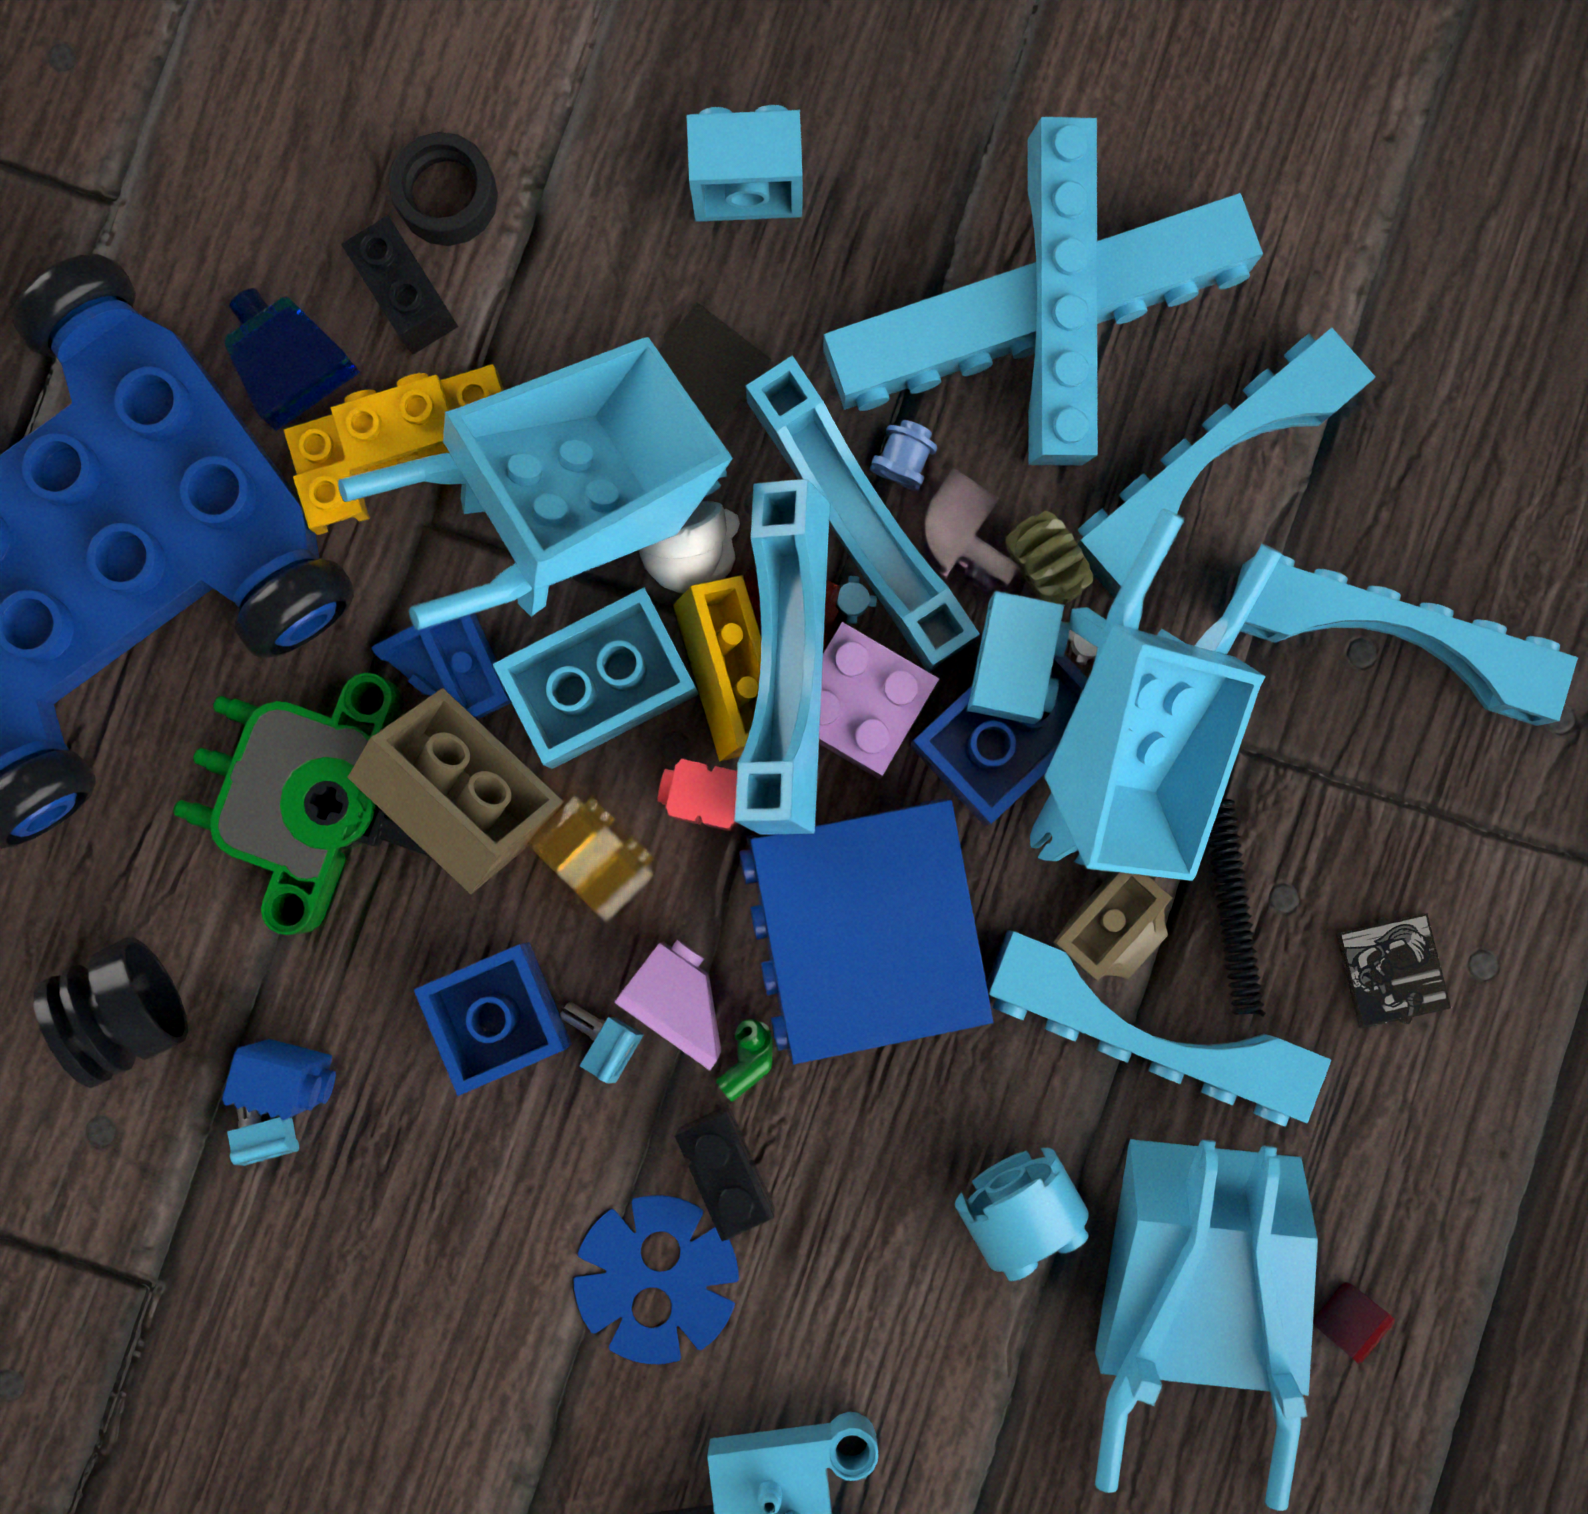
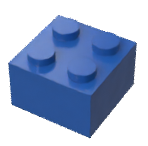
M530 942L518 944L414 989L457 1096L564 1051L572 1045Z

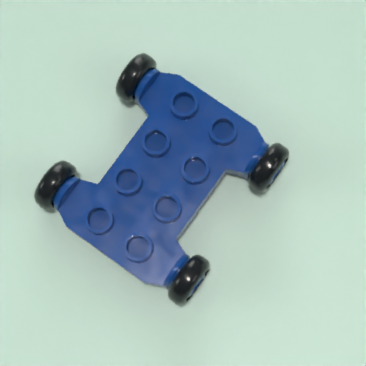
M99 254L75 256L60 261L42 271L25 286L14 303L12 314L14 327L33 352L51 358L57 357L63 368L72 404L0 455V848L18 846L50 831L79 810L93 793L96 777L86 761L76 752L70 751L64 743L54 704L210 590L215 589L238 606L240 611L235 620L236 632L246 648L254 656L260 658L278 657L310 642L332 626L347 611L354 597L352 583L342 567L334 561L319 558L316 534L308 528L300 498L188 345L174 332L143 317L133 308L135 290L129 276L116 261Z

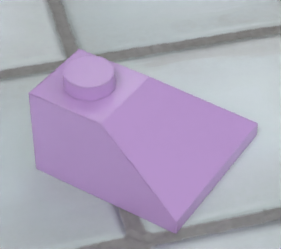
M678 939L672 947L664 941L660 942L614 1003L701 1065L711 1070L722 1050L709 973L699 967L704 958Z

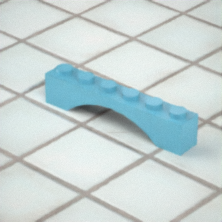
M1041 117L1028 138V197L1034 226L1037 266V324L1033 379L1028 410V465L1082 466L1098 455L1097 118Z
M1332 327L1317 340L1310 333L1303 337L1284 354L1285 359L1289 362L1287 366L1276 375L1269 368L1263 371L1242 390L1248 399L1233 410L1227 403L1224 404L1201 425L1207 431L1202 438L1193 445L1184 438L1160 459L1166 467L1152 480L1143 473L1119 494L1125 502L1111 515H1108L1102 508L1077 530L1083 536L1078 542V546L1082 549L1084 557L1089 562L1090 570L1114 599L1117 597L1161 510L1166 509L1177 514L1185 494L1200 471L1209 462L1232 446L1262 433L1289 427L1320 426L1376 377Z
M793 355L747 384L746 395L748 405L798 480L808 479L829 501V526L926 671H932L973 644L980 633L949 587L930 567L891 515L850 451L824 401Z
M808 479L754 483L751 543L756 563L760 595L762 629L761 667L754 718L746 746L738 762L735 822L760 835L815 834L830 503Z
M1281 555L1240 632L1275 643L1300 633L1327 628H1363L1391 634L1422 647L1447 664L1469 686L1485 710L1536 726L1560 721L1578 660L1576 656L1560 652V644L1555 641L1535 636H1528L1525 640L1506 635L1507 628L1505 626L1488 620L1476 619L1473 620V623H1468L1453 618L1454 611L1439 604L1421 603L1420 607L1399 601L1401 594L1392 589L1368 586L1367 590L1346 584L1348 578L1335 571L1316 569L1314 573L1295 568V561L1284 555ZM1254 557L1242 565L1233 596Z
M1007 930L986 983L988 995L996 997L992 1008L1021 1020H1024L1027 1010L1048 1018L1044 1029L1075 1042L1079 1032L1090 1035L1100 1040L1096 1050L1127 1063L1132 1053L1152 1061L1149 1072L1181 1084L1184 1074L1204 1082L1201 1093L1230 1105L1234 1104L1237 1095L1257 1103L1253 1114L1285 1127L1289 1117L1308 1123L1331 1063L1329 1058L1267 1034H1261L1238 1042L1211 1045L1179 1043L1150 1035L1127 1023L1104 1005L1082 980L1066 952Z

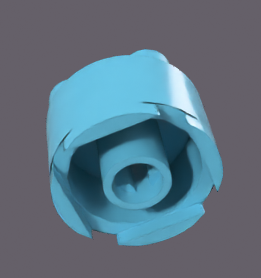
M1041 1148L1045 1157L1032 1160L1028 1151H1023L996 1163L972 1180L977 1191L968 1200H966L961 1192L955 1201V1208L988 1266L994 1271L1004 1272L1009 1281L1020 1280L1028 1276L1037 1268L1038 1261L1056 1251L1059 1253L1073 1251L1088 1239V1233L1084 1226L1088 1220L1089 1211L1052 1148Z

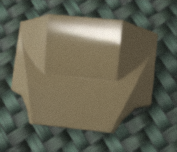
M1114 872L1072 916L1053 943L1060 950L1066 952L1069 958L1095 981H1098L1105 975L1129 979L1168 936L1164 910L1166 905L1172 900V897L1147 875Z

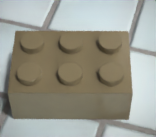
M444 688L372 736L347 777L470 894L475 892L533 843L564 803L561 798Z

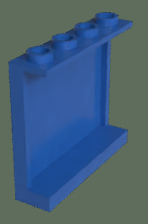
M941 798L921 802V805L815 825V834L747 836L749 849L739 851L745 883H756L760 905L751 906L750 912L756 940L766 938L770 960L761 962L767 996L777 994L781 1016L771 1018L777 1051L787 1049L788 1056L793 1065L994 1023L952 800Z

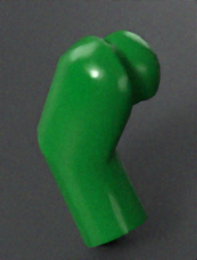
M746 1019L736 1028L737 1063L716 1079L719 1088L732 1102L767 1075L772 1068L773 1036L769 1027L764 1022Z

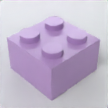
M842 622L823 653L819 744L880 780L939 678Z

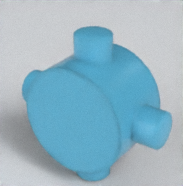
M849 576L848 583L844 584L837 594H829V604L837 605L840 613L846 616V623L856 624L857 617L864 614L868 606L876 607L877 597L869 595L868 590L859 583L858 576Z

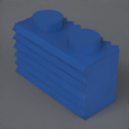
M272 1039L258 1041V1043L255 1042L251 1045L248 1044V1046H241V1048L238 1047L233 1057L222 1100L225 1106L235 1104L237 1109L246 1107L248 1112L257 1109L259 1115L268 1112L271 1118L279 1115L282 1121L306 1110L311 1111L313 1107L320 1103L326 1104L331 1096L336 1079V1072L329 1070L332 1055Z

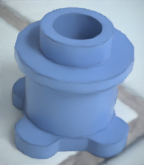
M902 420L900 426H887L885 432L889 438L881 456H874L869 470L910 490L919 491L924 480L921 471L929 454H935L938 448L930 440L932 435L930 430L918 423Z

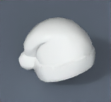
M701 501L677 535L639 550L645 569L661 586L678 593H684L693 585L724 579L732 570L736 559L732 537L737 533L740 525L738 515L728 509H723L722 504L718 502Z

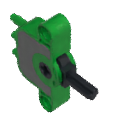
M361 673L349 679L342 689L332 718L287 702L275 701L259 707L236 698L230 699L219 696L214 701V711L225 715L229 720L245 725L235 754L231 756L217 750L210 751L205 748H199L194 753V763L205 767L207 771L225 777L214 809L197 802L190 803L185 800H179L174 806L173 813L176 817L185 819L189 824L211 831L214 842L220 850L228 855L273 871L262 901L261 914L267 927L277 934H303L313 931L321 924L346 861L342 851L359 847L363 843L380 847L384 840L431 857L347 778L369 739L397 720L402 712L403 698L400 690L395 684L376 674ZM378 686L384 694L383 705L374 714L366 715L361 705L362 697L367 690ZM327 796L335 797L337 801L343 803L340 813L331 812L329 807L324 806ZM292 894L301 898L305 908L302 919L295 925L287 920L283 910L286 900Z

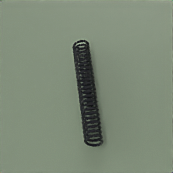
M1222 799L1211 830L1215 832H1211L1209 839L1215 841L1208 844L1210 848L1220 849L1212 850L1209 855L1220 857L1211 861L1212 865L1221 866L1214 868L1212 873L1226 874L1213 879L1215 883H1226L1214 888L1217 892H1226L1216 896V899L1219 901H1227L1219 903L1217 908L1232 909L1218 914L1220 918H1233L1220 922L1219 925L1222 927H1233L1222 930L1221 934L1224 936L1238 935L1225 938L1222 941L1224 944H1239L1224 948L1223 951L1225 953H1240L1226 956L1225 961L1241 962L1227 965L1226 969L1228 971L1246 970L1228 974V979H1247L1231 982L1228 985L1230 988L1247 989L1232 991L1229 995L1231 997H1248L1233 1000L1230 1004L1233 1006L1253 1005L1234 1009L1232 1011L1234 1015L1259 1014L1264 1017L1266 1012L1261 1009L1265 1004L1259 1001L1264 995L1257 992L1262 986L1256 983L1261 977L1255 974L1259 971V968L1254 965L1258 959L1253 957L1257 951L1254 948H1250L1256 943L1254 940L1249 939L1255 934L1248 930L1253 926L1251 922L1247 921L1252 915L1245 913L1251 907L1243 904L1249 900V897L1242 895L1248 889L1241 886L1247 880L1240 878L1245 874V871L1243 869H1236L1244 864L1241 860H1236L1241 858L1243 854L1235 851L1240 849L1242 845L1231 843L1238 841L1240 838L1238 834H1231L1237 832L1239 827L1230 825L1236 823L1238 819L1236 817H1226L1235 814L1237 810L1225 808L1234 805V800Z

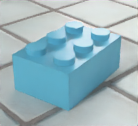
M645 587L493 664L542 764L551 769L699 695Z

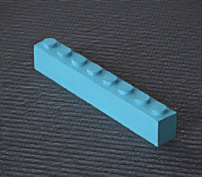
M1241 193L1097 241V324L1115 318L1117 324L1127 323L1147 313L1146 307L1166 301L1168 307L1177 306L1195 298L1199 294V289L1217 284L1219 289H1227L1247 280L1250 277L1249 272L1261 258L1263 252ZM1036 262L825 333L823 351L844 410L854 406H858L859 411L874 409L888 402L890 394L909 388L912 394L927 391L941 383L940 377L957 371H961L962 376L977 374L991 367L993 359L1012 353L1014 359L1034 354L1037 324Z

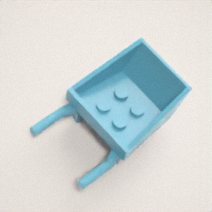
M649 337L462 407L445 411L443 443L449 453L431 455L339 479L338 488L344 502H349L420 482L462 484L461 503L464 514L486 512L516 563L499 574L489 584L410 607L411 621L414 627L419 630L518 599L517 604L532 617L546 606L549 585L677 535L702 499L721 487L717 479L727 477L725 468L733 458Z
M1162 509L1115 598L1107 619H1104L1087 607L1072 609L1068 627L1096 646L1098 650L1090 677L1045 774V779L1051 793L1033 825L1030 834L1031 848H1039L1051 838V835L1052 841L1045 845L1038 858L1044 861H1059L1078 850L1080 854L1074 862L1085 865L1088 869L1189 881L1194 880L1260 686L1266 677L1238 658L1226 654L1234 643L1282 553L1265 544H1261L1223 616L1204 633L1195 646L1184 643L1162 628L1157 635L1138 631L1143 597L1184 521V518Z
M1130 1139L1095 1349L1100 1373L1117 1375L1106 1401L1095 1486L1099 1490L1108 1493L1117 1490L1128 1414L1135 1406L1137 1400L1154 1406L1162 1388L1161 1380L1270 1391L1276 1433L1265 1504L1271 1509L1284 1511L1288 1508L1301 1429V1417H1307L1303 1395L1309 1396L1318 1242L1302 1158L1276 1154L1277 1148L1271 1146H1262L1259 1152L1215 1148V1141L1204 1139L1200 1141L1198 1146Z

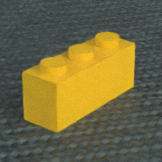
M742 575L690 586L673 605L719 762L742 755L753 722L759 688L761 635Z

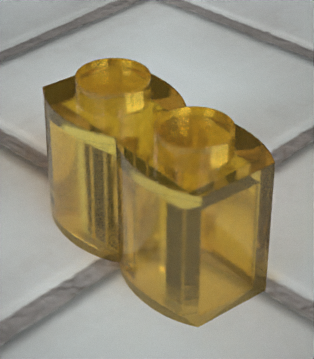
M574 796L527 844L607 923L656 875L648 867L655 858L632 835L623 842L609 828L616 819L595 798L591 797L584 804L577 796Z

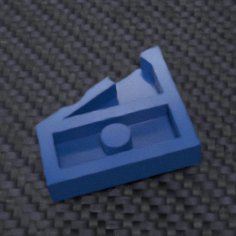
M475 613L419 630L413 625L371 647L378 658L382 661H388L409 678L408 682L422 694L431 696L444 688L477 720L512 703L493 666L497 660Z

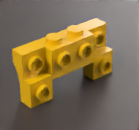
M491 364L440 380L437 374L428 376L426 373L411 374L398 380L396 383L397 387L378 393L371 389L351 393L344 398L345 403L330 407L331 415L283 429L297 473L293 478L308 528L315 534L320 535L328 532L326 525L352 517L359 522L370 519L364 498L344 502L338 488L339 479L431 455L449 453L443 443L445 411L462 407L504 391L495 366Z

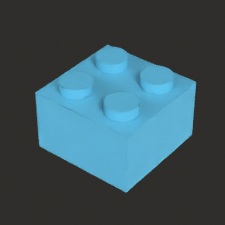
M766 105L759 107L755 112L732 113V111L726 108L711 107L702 110L699 114L687 115L689 183L695 222L802 217L803 174L800 110H788L780 105Z

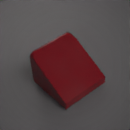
M1345 1282L1314 1317L1313 1324L1359 1364L1366 1359L1394 1325L1395 1319L1354 1285Z

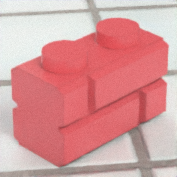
M681 759L678 764H675L674 770L664 769L657 802L666 805L665 809H667L668 815L676 820L699 825L703 823L708 827L732 832L735 827H738V823L735 822L737 771L717 766L711 771L707 764Z

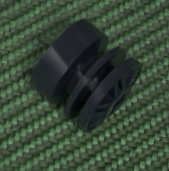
M134 937L124 938L93 954L88 963V968L82 965H73L64 969L62 975L51 976L39 982L33 992L35 1014L49 1049L63 1069L78 1083L88 1088L99 1086L111 1080L114 1074H121L132 1069L136 1056L143 1060L153 1058L184 1042L188 1034L187 1015L181 997L170 975L158 957L146 944Z

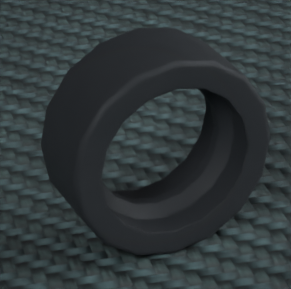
M434 132L419 136L402 148L392 164L389 188L393 204L412 233L428 243L453 246L469 242L486 229L495 215L498 190L491 167L479 148L459 134ZM445 161L457 162L466 166L473 175L476 185L475 196L468 207L454 216L445 218L429 217L422 213L415 204L412 193L413 184L421 172L433 164Z

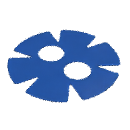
M663 1195L633 1198L632 1209L636 1233L629 1228L616 1210L611 1209L593 1225L583 1240L578 1257L605 1269L606 1273L575 1277L573 1281L576 1302L583 1321L593 1334L599 1332L620 1317L622 1318L609 1345L610 1351L628 1360L645 1364L677 1362L681 1359L677 1326L681 1328L698 1350H703L716 1339L727 1324L735 1303L706 1289V1287L734 1283L739 1280L736 1256L730 1240L721 1241L715 1227L690 1242L703 1215V1209L676 1197ZM667 1232L674 1236L679 1243V1260L674 1267L667 1271L660 1272L650 1269L641 1257L642 1244L652 1233ZM652 1287L664 1291L670 1298L672 1305L668 1320L661 1326L654 1328L641 1325L635 1319L632 1311L635 1296L643 1289Z

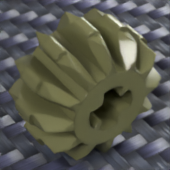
M1044 511L1035 517L1030 516L1018 524L1016 529L1006 537V548L1010 552V557L1017 566V570L1023 576L1026 584L1032 589L1036 598L1041 601L1066 604L1081 595L1082 591L1093 583V573L1089 568V562L1082 553V549L1074 540L1072 533H1069L1062 520H1059L1055 514Z

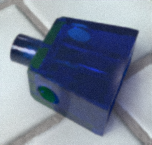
M250 288L240 292L231 300L229 308L237 317L241 326L226 336L224 344L255 410L276 431L360 373L359 369L345 352L288 296L282 297L268 306L258 290Z

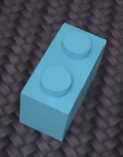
M998 591L994 592L989 600L967 711L1029 724H1035L1040 721L1043 712L1052 713L1059 685V679L1050 678L1054 655L1063 657L1070 631L1069 623L1061 621L1064 605Z

